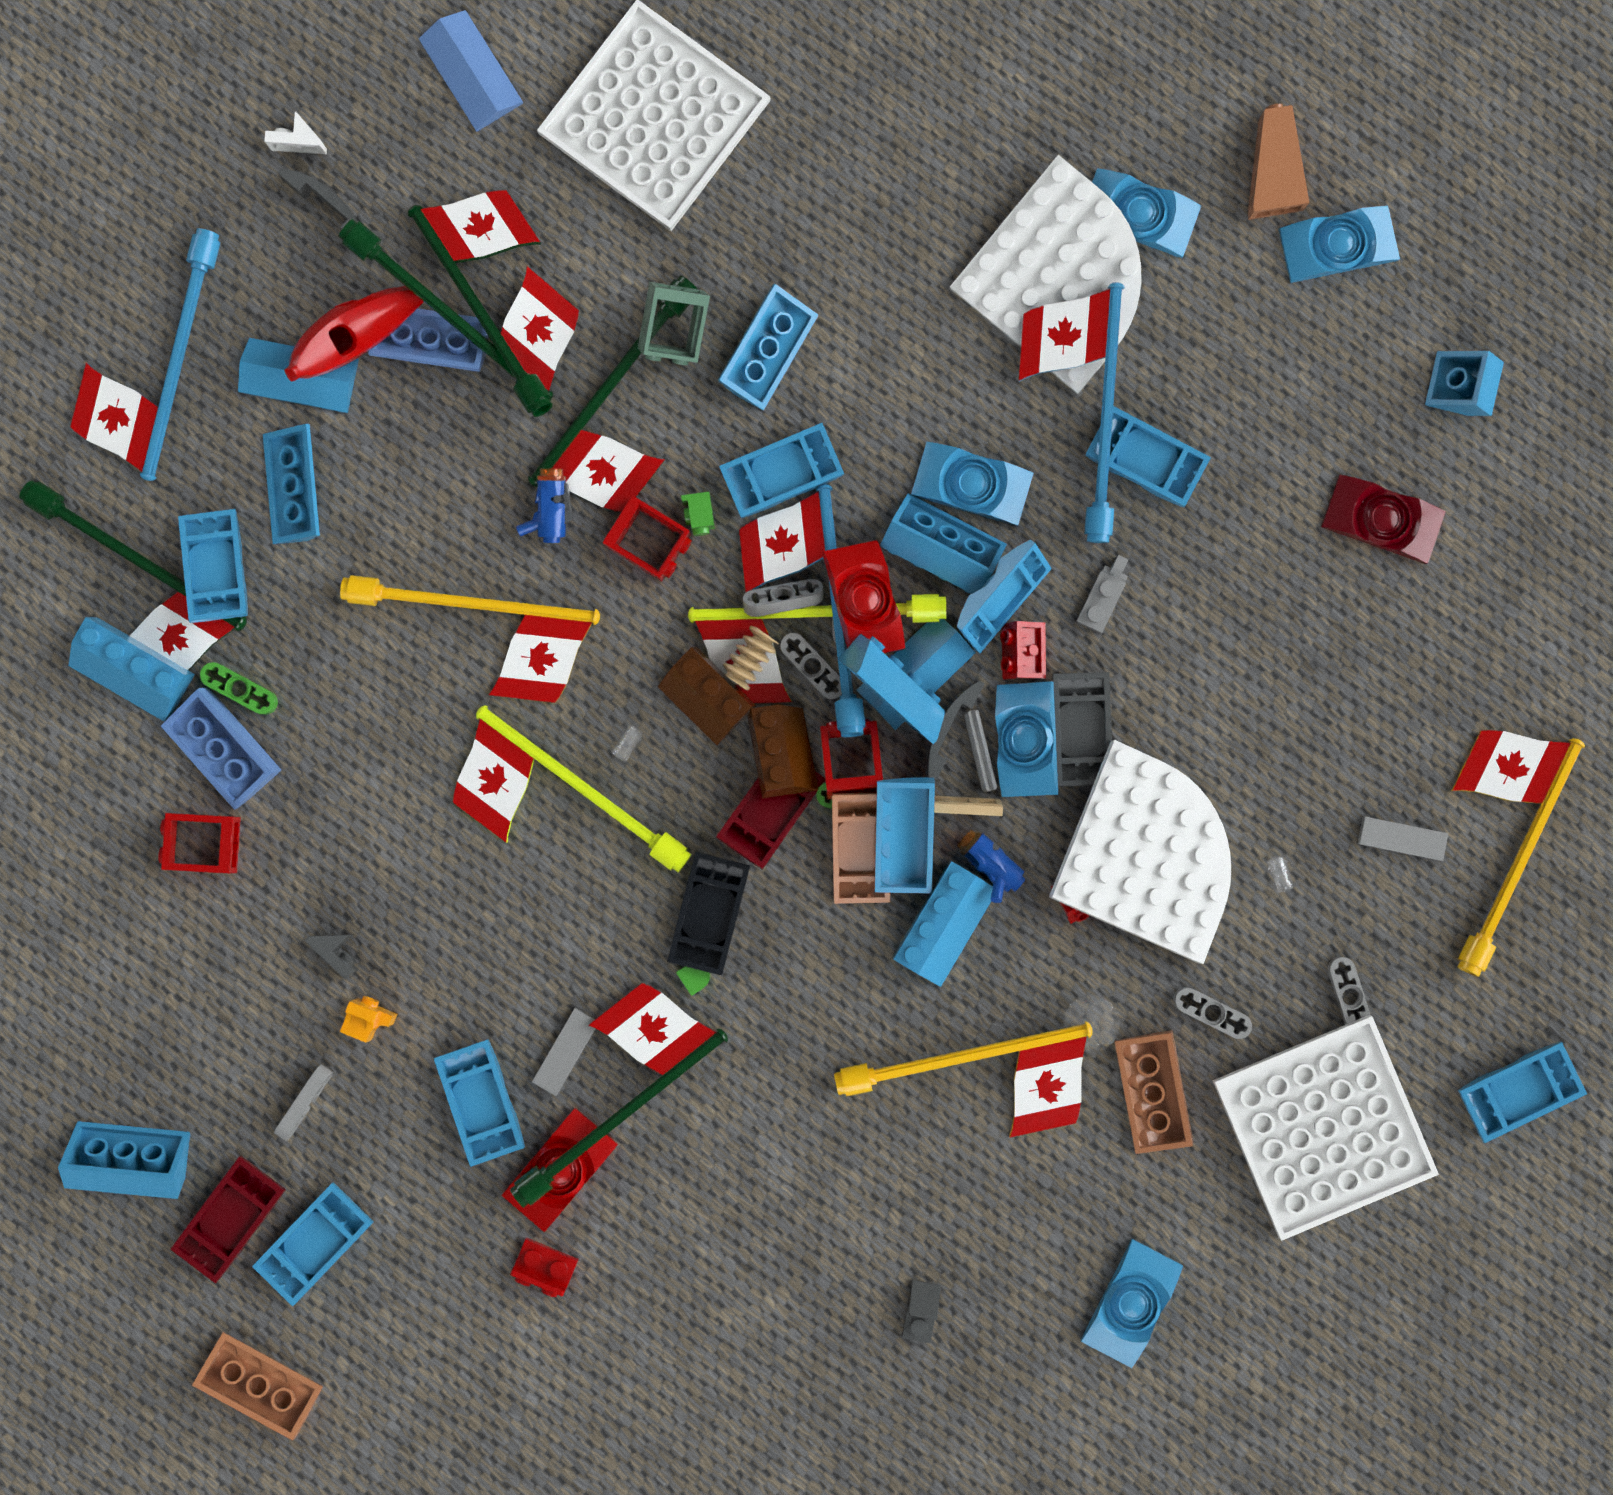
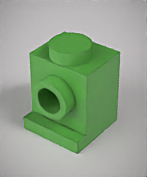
M710 492L681 495L683 505L689 506V508L684 509L686 525H691L693 536L710 534L709 530L715 529Z

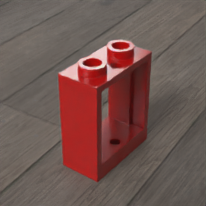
M632 495L602 543L611 551L662 582L665 576L667 578L671 577L677 567V563H675L676 558L680 553L684 555L687 552L692 540L689 539L691 536L690 530ZM640 511L679 535L659 570L619 546Z
M865 719L866 727L863 728V735L870 734L875 775L833 779L829 738L841 737V732L837 730L836 721L829 722L826 726H820L827 799H832V793L877 792V781L883 780L877 721Z
M165 813V819H162L160 826L161 835L164 836L163 847L160 848L158 854L159 863L162 864L161 870L237 873L241 817ZM177 821L221 823L218 865L174 863Z

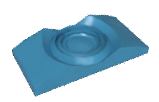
M1097 168L1092 183L1101 189L1120 209L1130 225L1136 242L1183 258L1201 205L1173 190L1150 186L1131 175Z
M1388 206L1359 208L1340 215L1315 217L1279 228L1290 283L1400 260Z
M1113 406L1109 471L1138 484L1159 498L1184 508L1211 457ZM1100 427L1085 454L1086 457L1097 464Z
M823 423L719 466L741 518L772 508L790 498L817 489L818 486L827 484L844 475Z
M927 441L911 495L1018 527L1034 473L1005 461L985 458L957 447Z
M236 509L178 516L189 623L248 616L247 588Z
M1032 540L1017 546L1001 557L996 572L986 581L981 589L970 594L966 600L957 628L978 653L984 650L1052 569L1036 543Z
M1054 682L997 685L995 720L998 732L997 768L1002 797L1058 795Z
M489 1039L434 1058L470 1167L525 1148L519 1121L510 1101L499 1062Z
M1562 1042L1530 1052L1503 1068L1476 1078L1458 1090L1483 1143H1487L1587 1095Z
M333 1182L252 1267L293 1307L374 1221Z
M1131 1239L1080 1341L1132 1368L1147 1346L1161 1312L1172 1297L1183 1265Z

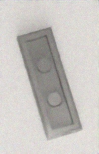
M1362 817L1357 844L1443 861L1448 833Z
M576 1007L574 1008L532 1083L555 1096L558 1095L596 1029L588 1026L596 1020L595 1018Z

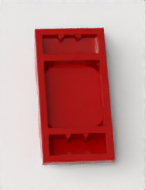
M875 540L823 551L822 554L847 648L862 634L868 639L874 636L885 646L882 650L884 654L904 650L905 640L901 615L893 597L889 569L878 541Z
M575 1107L501 1196L545 1232L608 1158L618 1143L608 1135H605L553 1177L554 1180L551 1182L553 1189L533 1205L528 1204L523 1208L510 1191L515 1186L514 1182L535 1165L540 1169L543 1166L547 1168L598 1127Z

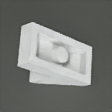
M295 112L293 132L285 128L265 131L264 142L271 151L327 154V148L297 112Z

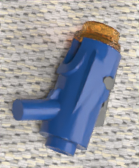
M542 468L540 469V476H537L538 487L535 497L538 511L534 513L533 520L517 525L516 528L520 536L538 530V537H543L544 543H560V537H566V523L573 519L569 485L566 483V476H563V469Z
M970 829L957 844V847L961 850L960 853L993 883L992 902L1001 903L1004 890L1008 892L1012 889L1015 892L1026 880L1022 876L1025 871L1014 862V856L997 845L995 841L985 834H981L979 831L975 833Z

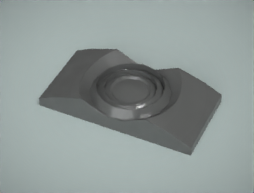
M1109 672L1052 674V682H1054L1058 787L1093 786L1109 744L1112 741Z

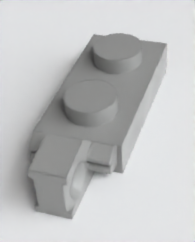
M1118 555L1111 568L1105 565L1103 570L1099 572L1076 620L1077 623L1100 634L1103 633L1126 585L1125 581L1128 576L1122 573L1128 559Z

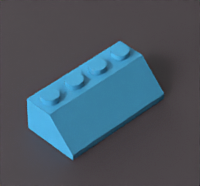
M908 493L892 519L880 547L888 550L893 555L913 563L916 567L923 568L938 576L941 580L948 581L965 592L972 594L981 589L991 577L1007 544Z
M85 617L71 643L69 667L164 722L173 714L195 676L194 673L98 617Z
M860 634L838 660L911 728L934 744L938 739L946 712L938 705L941 699L930 689L925 692L920 688L923 682L912 672H909L908 675L903 672L901 668L904 664L893 654L889 657L882 652L885 646L874 636L868 639Z
M949 861L932 889V894H929L893 955V960L941 987L991 903L993 886L956 863Z
M77 1121L58 1166L63 1186L66 1189L178 1199L186 1177L190 1132Z

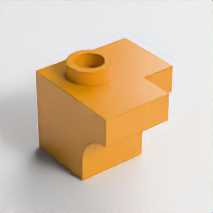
M363 996L362 999L357 998L349 1001L340 1032L366 1043L372 1040L379 1026L389 1027L393 1025L398 1014L379 1007L378 1000Z

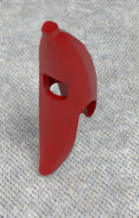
M406 286L384 289L362 299L347 301L333 307L310 326L298 340L291 353L289 366L284 369L286 376L291 382L298 378L309 379L327 374L352 362L391 335L424 302Z

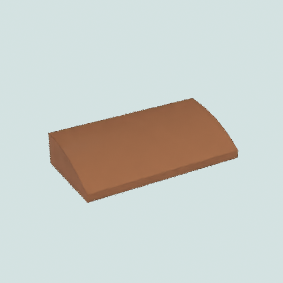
M1173 1030L1116 1040V1052L1135 1153L1140 1154L1193 1146L1194 1141Z
M225 1332L221 1334L192 1384L197 1389L292 1441L299 1434L323 1388L322 1385Z

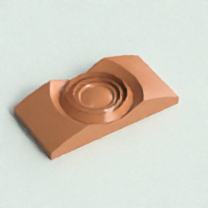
M877 792L832 793L834 904L890 903V893L875 892Z

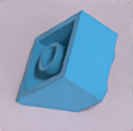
M1437 351L1425 405L1467 416H1492L1504 362L1490 351Z

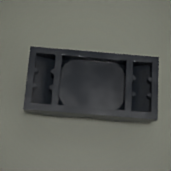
M695 851L667 962L722 976L750 865Z

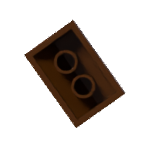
M691 647L673 665L658 685V688L717 746L749 714L750 709L756 707L698 647Z
M780 704L751 708L747 718L762 799L818 790L803 708Z

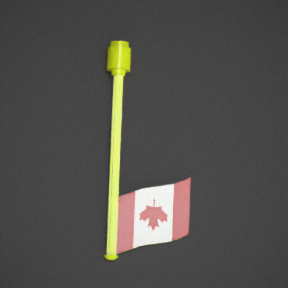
M939 594L912 595V600H906V603H896L900 615L912 617L913 623L939 622V619H946V596L939 597ZM832 605L810 606L759 617L747 615L744 612V608L694 609V607H691L688 611V619L693 624L694 621L696 622L706 645L709 659L724 674L727 671L723 664H734L729 655H740L736 648L737 644L747 645L743 636H754L749 629L750 626L757 627L769 636L763 619L833 617ZM766 652L770 660L768 663L759 661L763 671H752L757 679L756 681L746 679L750 687L748 691L732 681L753 703L792 702L782 682L776 653Z
M487 705L481 706L477 710L476 718L479 720L475 740L457 780L453 803L503 841L508 843L512 819L527 789L535 759L649 844L648 847L652 849L649 855L670 871L674 869L676 872H679L687 863L692 854L687 851L688 848L670 834L667 832L662 836L659 833L657 835L488 710Z

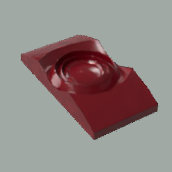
M1340 474L1321 528L1428 564L1446 511L1419 498L1390 491L1374 482Z
M815 771L819 790L825 778ZM757 778L716 838L763 870L818 790L762 799L759 778Z
M239 1156L170 1250L216 1284L274 1209L286 1189L244 1157Z

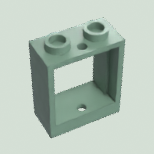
M649 281L638 349L645 355V358L652 361H661L662 358L672 359L673 363L679 365H688L689 362L698 363L710 295L704 290ZM658 299L694 305L686 349L650 343Z

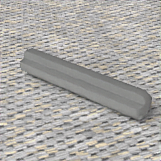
M967 711L964 713V719L981 789L983 792L996 790L997 784L979 711Z

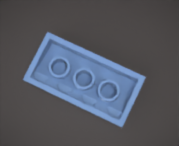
M209 687L198 688L161 725L164 731L234 810L248 801L281 771L280 767Z

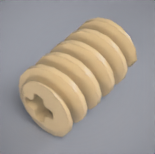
M754 626L749 627L754 635L753 637L743 636L747 645L737 644L736 646L740 655H729L734 664H723L727 671L725 675L747 691L750 687L746 679L756 681L757 678L752 671L762 672L763 668L759 661L768 663L770 660L766 652L775 654L776 649L772 643L779 644Z

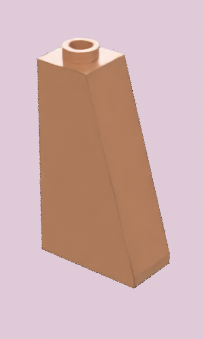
M1280 103L1270 105L1259 118L1248 220L1301 212L1309 204L1292 105L1283 106Z

